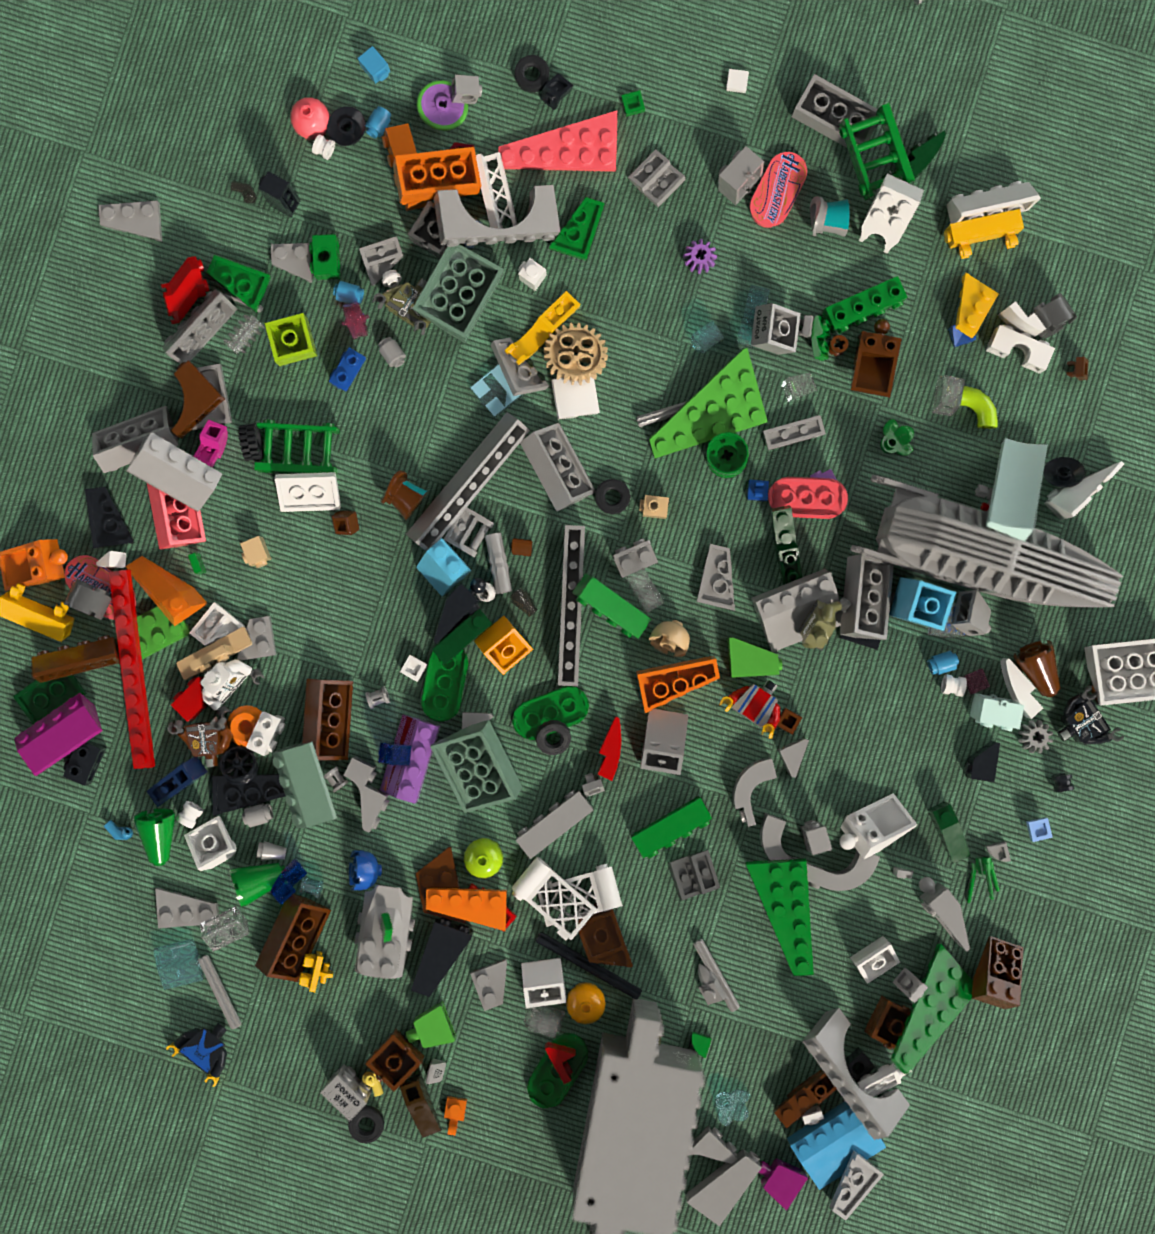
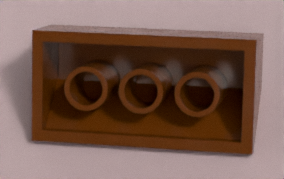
M107 635L99 637L98 641L91 643L89 640L77 643L78 646L70 647L66 645L58 647V651L50 653L49 650L38 652L37 656L32 657V676L42 683L120 663L116 639L114 637L110 638Z
M308 678L306 680L302 743L313 742L318 760H348L353 681Z
M289 893L255 966L266 977L298 982L300 974L305 968L303 966L305 954L312 953L331 909L304 896Z

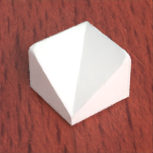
M109 551L96 562L97 567L124 568L126 553Z

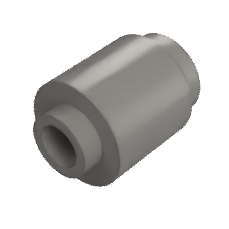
M387 337L378 344L379 352L390 367L394 366L397 368L405 362L406 355L396 340Z
M269 803L245 808L244 813H242L244 824H248L250 828L267 823L270 819L274 818L273 810Z

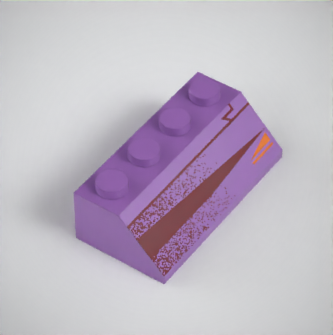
M402 715L380 791L414 804L418 802L433 753L430 746L437 740L440 725Z

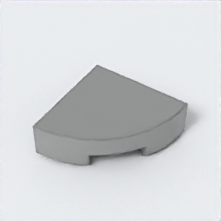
M1005 841L985 846L988 853L995 859L1003 862L1011 861Z
M893 867L892 873L897 878H912V870Z

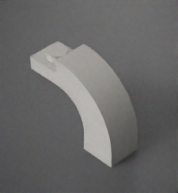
M770 757L757 760L748 765L739 774L733 787V807L735 809L742 808L739 811L742 823L746 822L748 827L756 825L750 801L754 788L761 782L777 778L773 760Z

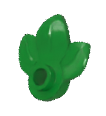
M895 419L889 420L883 427L884 437L880 442L881 450L887 454L897 453L900 456L911 454L914 449L909 442L914 437L913 428L909 426L899 427Z

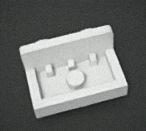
M265 711L262 712L246 748L263 756L269 754V752L272 753L277 745L275 741L277 735L281 734L285 728V723H283L285 718L280 715H271Z

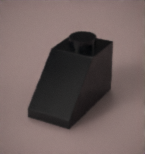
M990 741L968 757V762H965L964 773H966L967 778L995 782L1000 749L999 742Z

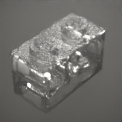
M237 906L200 923L201 938L213 952L249 934L248 920Z

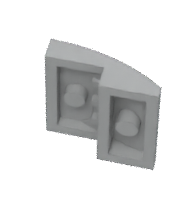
M656 149L628 177L638 190L657 207L686 180L685 176L670 164V160Z

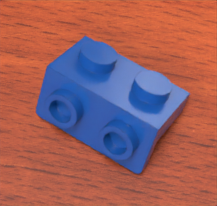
M349 347L342 354L338 367L332 371L329 382L339 390L348 391L366 357Z

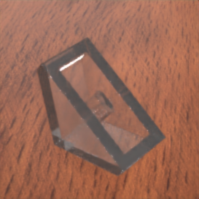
M810 372L788 377L782 382L788 402L817 391Z

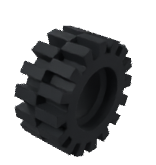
M257 423L240 425L238 433L240 435L239 440L243 458L245 461L262 459L263 441L261 440L262 436L260 435Z

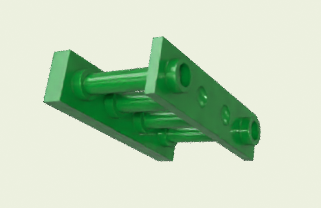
M890 103L879 107L876 110V116L850 125L848 118H846L839 124V134L845 140L860 184L858 186L859 193L862 197L864 196L865 201L874 196L873 190L879 189L885 179L882 178L870 183L866 171L892 162V164H895L897 171L896 174L891 176L909 184L915 181ZM876 124L882 126L883 135L856 144L854 132ZM883 143L888 144L890 149L889 155L863 164L859 152Z
M263 420V423L257 422V427L265 429L263 459H261V462H255V471L279 474L336 472L337 477V468L333 467L332 463H330L332 433L340 434V430L334 427V424L322 423V426L276 424L274 420ZM273 430L284 431L283 460H281L280 464L273 463V460H271ZM292 431L304 432L303 460L300 462V465L293 464V461H291ZM312 432L324 433L323 457L320 466L312 465V462H310Z

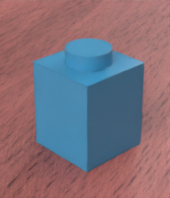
M373 46L357 58L361 68L375 84L378 81L385 80L389 75L388 63Z

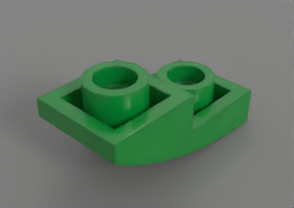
M819 315L815 316L813 321L812 350L815 359L824 361L829 358V347L825 339L831 337V325L826 318Z

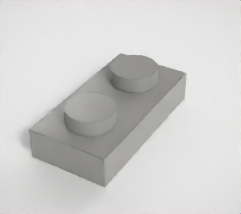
M906 967L893 981L914 1003L923 996L924 991L928 988Z

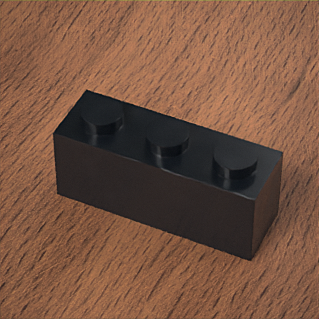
M267 171L266 175H263L259 181V191L272 208L292 218L301 200L288 181Z

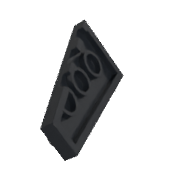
M279 774L256 775L250 782L242 785L229 783L223 775L212 776L213 816L286 796L279 782Z

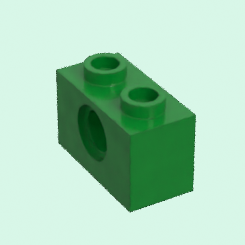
M312 235V242H309L310 254H313V262H310L311 274H314L317 280L341 279L340 249L337 235ZM323 254H329V258L326 261H320V257Z

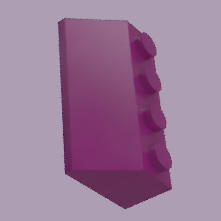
M79 693L37 721L34 725L19 733L14 740L17 752L33 775L37 776L102 732V727L95 705Z

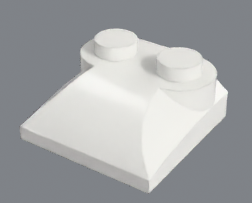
M220 816L184 835L197 869L200 871L214 868L231 858L236 852V844L231 840Z

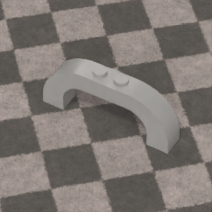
M765 813L760 827V841L768 859H797L786 854L781 845V835L786 821ZM856 850L851 864L841 871H829L807 862L808 885L819 889L821 886L835 891L856 888L870 878L877 867L880 857L874 854L863 859Z

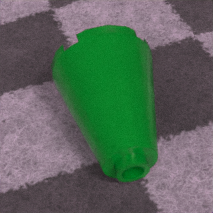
M157 808L154 809L153 813L147 814V810L137 813L134 816V823L149 863H152L154 866L166 864L170 858L175 812L173 813L172 809Z
M279 863L239 867L229 870L241 907L249 905L285 882L284 878L288 876L285 866H280Z

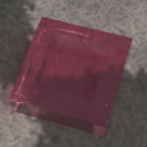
M983 668L963 675L967 680V688L970 694L990 687Z

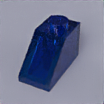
M384 740L380 742L378 762L388 765L409 766L412 746Z

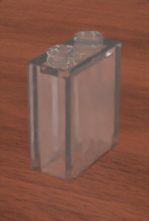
M644 568L625 579L645 614L665 603Z

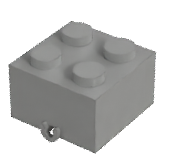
M747 146L742 151L738 150L732 157L733 161L728 166L724 165L719 171L718 191L735 205L746 194L751 193V188L760 180L763 174L764 161Z

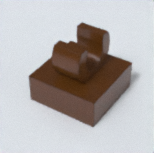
M1076 357V362H1067L1068 366H1075V370L1067 372L1066 375L1076 377L1078 380H1088L1089 360L1085 357Z

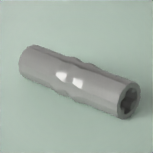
M502 534L486 535L488 561L490 563L496 594L512 592Z

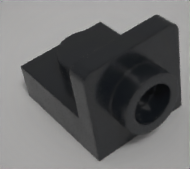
M558 73L544 85L540 99L553 110H556L560 101L572 90L573 84Z

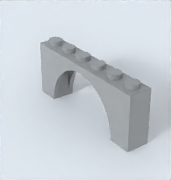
M554 185L534 186L529 192L530 203L525 219L519 224L505 229L487 227L472 218L463 207L458 190L437 191L434 196L440 244L455 247L462 243H466L467 246H474L479 242H486L487 245L498 243V241H505V243L509 244L515 243L517 240H524V242H533L536 239H543V241L554 240L560 233Z
M840 1008L827 1011L802 1042L829 1077L832 1084L837 1088L845 1102L853 1110L856 1117L864 1125L869 1135L874 1140L886 1138L891 1134L910 1104L899 1089L884 1092L879 1098H874L864 1093L855 1084L849 1074L844 1058V1039L851 1023Z

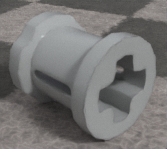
M385 686L375 692L365 693L371 709L384 702L390 703L389 694Z
M337 766L324 775V779H327L333 787L332 791L334 793L348 783V780H344L339 773ZM333 775L335 776V778L337 779V781H338L339 783H337V782L334 780V778L332 777Z

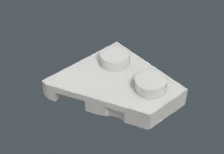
M214 602L191 630L190 634L207 646L239 628L245 627V625Z

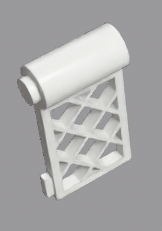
M539 857L533 860L511 887L513 890L512 894L520 901L522 899L526 900L559 929L557 933L565 941L568 938L572 940L597 910L593 904ZM551 876L558 880L559 889L548 890L547 881ZM562 891L573 893L574 902L563 903ZM548 892H559L560 904H549ZM538 893H545L546 905H538L533 901V898ZM578 904H585L591 909L586 916H578ZM574 905L575 917L564 918L563 906ZM560 906L561 918L550 916L549 907ZM575 919L576 929L570 933L565 929L564 920Z
M607 864L597 866L594 872L565 879L568 884L575 887V890L578 889L587 894L586 899L590 896L596 900L598 908L594 914L622 906L613 869L608 867ZM590 877L592 886L587 892L579 887L582 879ZM551 880L547 881L548 889L556 890L553 887L558 886V882L552 883ZM559 892L555 893L552 901L549 902V904H553L555 902ZM538 893L540 905H546L543 893ZM562 893V897L568 900L566 903L574 902L572 899L573 893H571L570 897ZM578 904L577 906L580 907L578 916H586L590 909L585 907V904ZM568 905L564 906V914L568 917H575V915L565 911ZM554 906V907H553V908H555V909H557L558 911L561 912V910H560V908H559L558 906ZM544 917L546 927L553 925Z

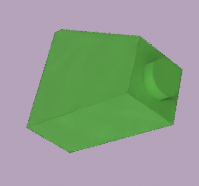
M727 638L729 675L731 678L780 675L779 670H782V659L778 658V654L736 638Z

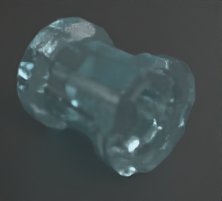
M304 876L299 893L303 894L305 892L315 895V898H319L324 881L317 882Z

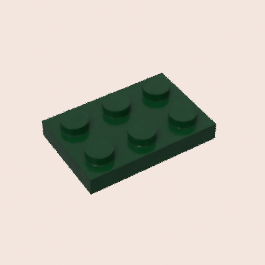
M70 675L42 683L35 680L14 695L13 698L34 725L54 709L66 703L70 698L75 697L79 693L83 696L87 693L76 677Z

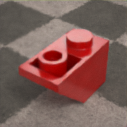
M204 676L192 678L187 684L189 687L184 692L180 691L173 698L174 702L171 706L187 722L193 721L207 707V703L202 698V689L204 687L200 684Z

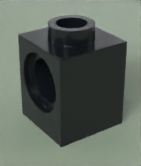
M859 1047L845 1059L849 1074L856 1082H859L863 1076L876 1068ZM855 1063H861V1067L858 1070L852 1069Z

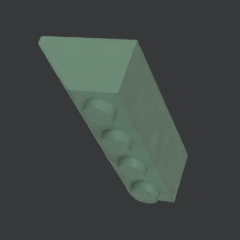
M313 742L294 744L272 752L273 764L277 768L279 782L284 789L285 800L290 808L292 821L296 828H307L336 819L337 816Z

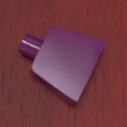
M778 1158L773 1161L771 1166L761 1161L762 1168L758 1173L763 1175L761 1179L762 1187L787 1210L808 1179L805 1171Z

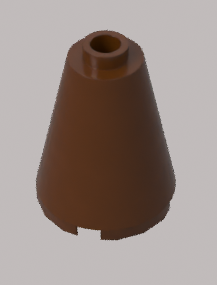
M1040 640L1019 649L1020 653L1017 655L1015 652L1013 656L1016 663L1042 696L1053 697L1057 695V691L1060 690V683L1052 641L1046 640L1047 643L1042 644Z

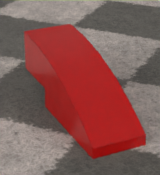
M617 716L614 717L599 750V753L605 757L597 773L611 781L616 773L621 752L620 719Z

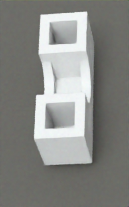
M999 325L994 329L985 351L1005 358L1010 354L1012 347H1018L1025 355L1022 366L1040 374L1047 369L1055 348L1051 347L1050 343L1044 340L1037 341L1032 339V336L1028 333H1018L1009 325Z

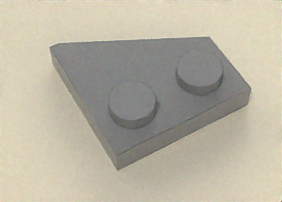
M397 236L359 248L372 286H375L382 279V275L391 270L403 257Z
M309 243L271 244V264L274 267L305 279L309 283H313V274L310 271L312 254H310Z
M271 616L249 619L246 630L251 638L252 645L241 650L238 653L237 660L242 661L277 655Z
M507 959L470 973L484 1011L503 1004Z

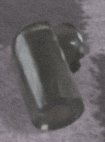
M236 181L231 182V191L240 192L245 203L252 204L255 202L256 194L251 185Z

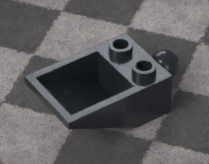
M482 578L473 579L469 590L463 584H460L447 598L433 640L435 644H439L469 614L472 615L480 609L478 604L481 601L475 594H480L486 589V583Z

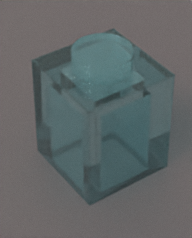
M711 321L693 333L691 343L696 351L700 350L703 354L720 343L724 336L715 323Z

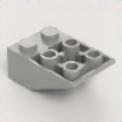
M658 709L649 711L640 762L641 769L681 775L688 714Z

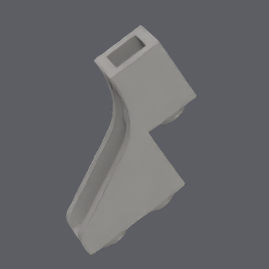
M354 756L343 776L352 780L359 788L362 828L369 833L372 829L376 830L381 820L378 816L381 810L385 812L390 802L387 800L389 794L368 785L376 777L377 772L374 771L376 766Z
M707 1126L693 1141L692 1149H688V1156L701 1155L730 1164L738 1160L736 1147L730 1141L724 1142L721 1139L723 1135L716 1127L711 1129Z

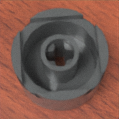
M1062 293L1054 296L1048 304L1044 302L1034 308V312L1028 315L1029 317L1035 313L1046 329L1038 334L1041 339H1046L1064 329L1063 326L1066 325V322L1071 324L1077 318V315Z
M76 579L70 588L64 605L102 620L111 602L112 594Z

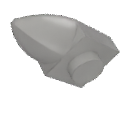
M699 964L698 976L701 983L699 990L708 1005L723 1001L727 996L717 978L708 968Z

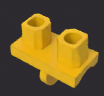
M316 951V954H305L303 966L312 968V973L301 972L299 985L309 987V992L316 991L319 976H321L320 983L325 984L326 979L332 978L334 974L333 971L329 970V963H324L323 968H321L323 952Z

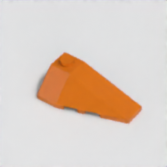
M143 556L125 566L127 570H131L133 578L174 627L207 605V602L194 587Z

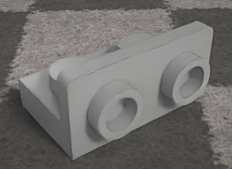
M643 538L634 542V547L627 549L624 546L615 550L616 554L612 557L621 578L658 563L650 540L645 541Z

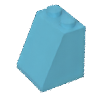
M442 538L426 551L416 566L442 597L472 571Z
M900 577L889 616L944 631L956 592L923 581Z

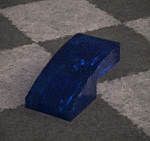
M296 859L292 860L281 872L271 888L270 893L280 905L296 892L293 886L307 874Z

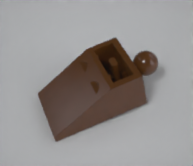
M879 319L874 324L876 333L862 331L858 336L850 390L890 398L902 338L885 335L890 330V324L885 319ZM867 341L874 342V345L869 346ZM887 345H892V350L888 349Z

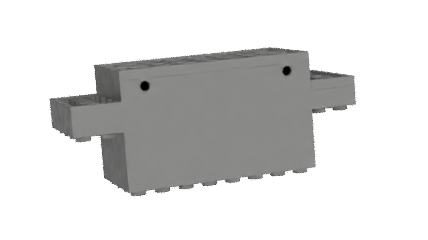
M633 998L626 1037L602 1032L573 1186V1220L590 1223L589 1234H625V1230L642 1234H673V1232L677 1231L678 1219L676 1216L677 1211L681 1210L682 1205L680 1193L681 1190L684 1191L686 1184L684 1170L689 1168L690 1157H688V1149H692L693 1146L692 1128L696 1129L697 1116L695 1114L696 1108H700L701 1095H699L700 1087H704L705 1075H703V1069H701L700 1057L697 1056L695 1050L666 1044L658 1045V1037H662L664 1025L662 1024L663 1020L661 1019L657 1002Z

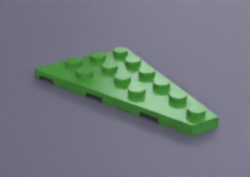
M742 348L700 391H697L673 417L665 422L649 438L654 458L711 441L720 433H736L768 422L748 348Z

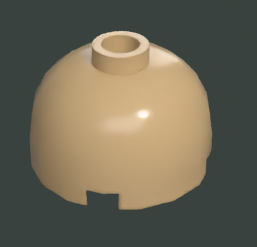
M672 620L658 624L653 629L649 640H651L650 644L660 652L668 654V651L674 653V657H683L688 650L690 636L681 622Z

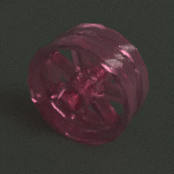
M358 301L344 304L343 310L346 318L342 325H347L354 340L361 336H368L366 319L370 318L369 314L365 315L362 313Z

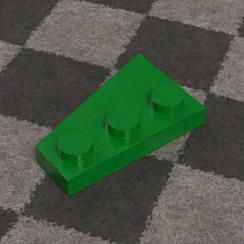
M586 197L566 226L560 231L555 241L549 246V249L587 261L605 203Z
M216 255L213 256L207 270L208 276L257 313L271 279L269 274Z

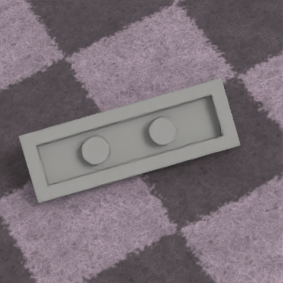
M821 415L762 432L767 451L826 434Z

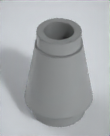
M264 841V843L259 842L256 858H260L261 861L285 860L287 848Z

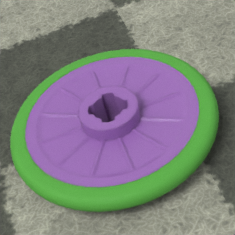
M438 80L428 83L422 88L417 98V110L421 119L428 126L436 130L447 131L458 127L463 123L468 113V104L452 103L451 82ZM440 103H441V104H444V105H446V107H445V108H444V107H441V106H439V104H440Z

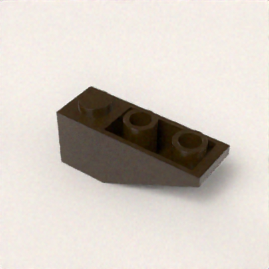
M418 1074L407 1078L399 1088L406 1107L422 1138L440 1132L442 1129L422 1075Z

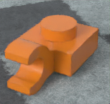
M447 1096L444 1115L445 1119H450L447 1135L455 1136L458 1120L464 1121L467 1099Z

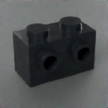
M88 740L72 751L71 758L66 761L63 767L65 771L63 777L84 786L91 784L107 747Z

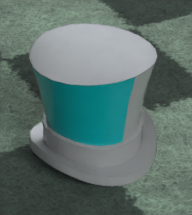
M816 196L811 200L810 217L813 236H817V233L823 234V231L843 237L846 236L849 227L848 199L826 202L822 197Z

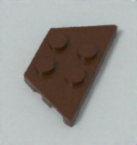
M450 846L416 872L423 912L466 923L467 921L426 910L427 888L460 889L452 846Z
M613 909L593 914L579 931L588 961L590 963L633 967Z

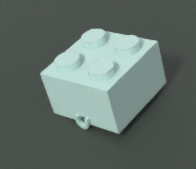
M974 693L970 717L974 718L975 722L980 723L981 726L992 728L995 725L1000 727V729L1012 731L1013 728L1020 729L1024 705L1012 699L997 697L995 694L989 696Z

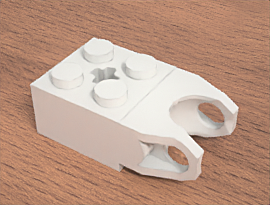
M887 174L865 216L859 241L863 242L871 234H880L886 242L883 252L888 253L902 237L921 201L924 190Z

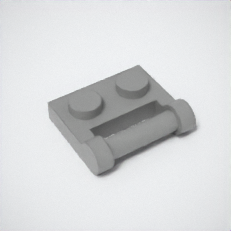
M466 507L452 524L444 540L475 558L478 553L476 550L489 528L492 529L494 523ZM478 521L481 522L483 525L470 547L464 545L476 523Z

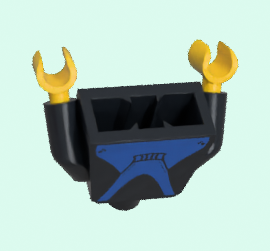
M219 1023L211 1032L205 1028H194L182 1033L173 1043L166 1047V1050L171 1047L175 1050L172 1057L181 1053L208 1075L205 1083L208 1079L214 1080L212 1087H215L226 1065L227 1051L224 1048L225 1044L220 1039L227 1029Z

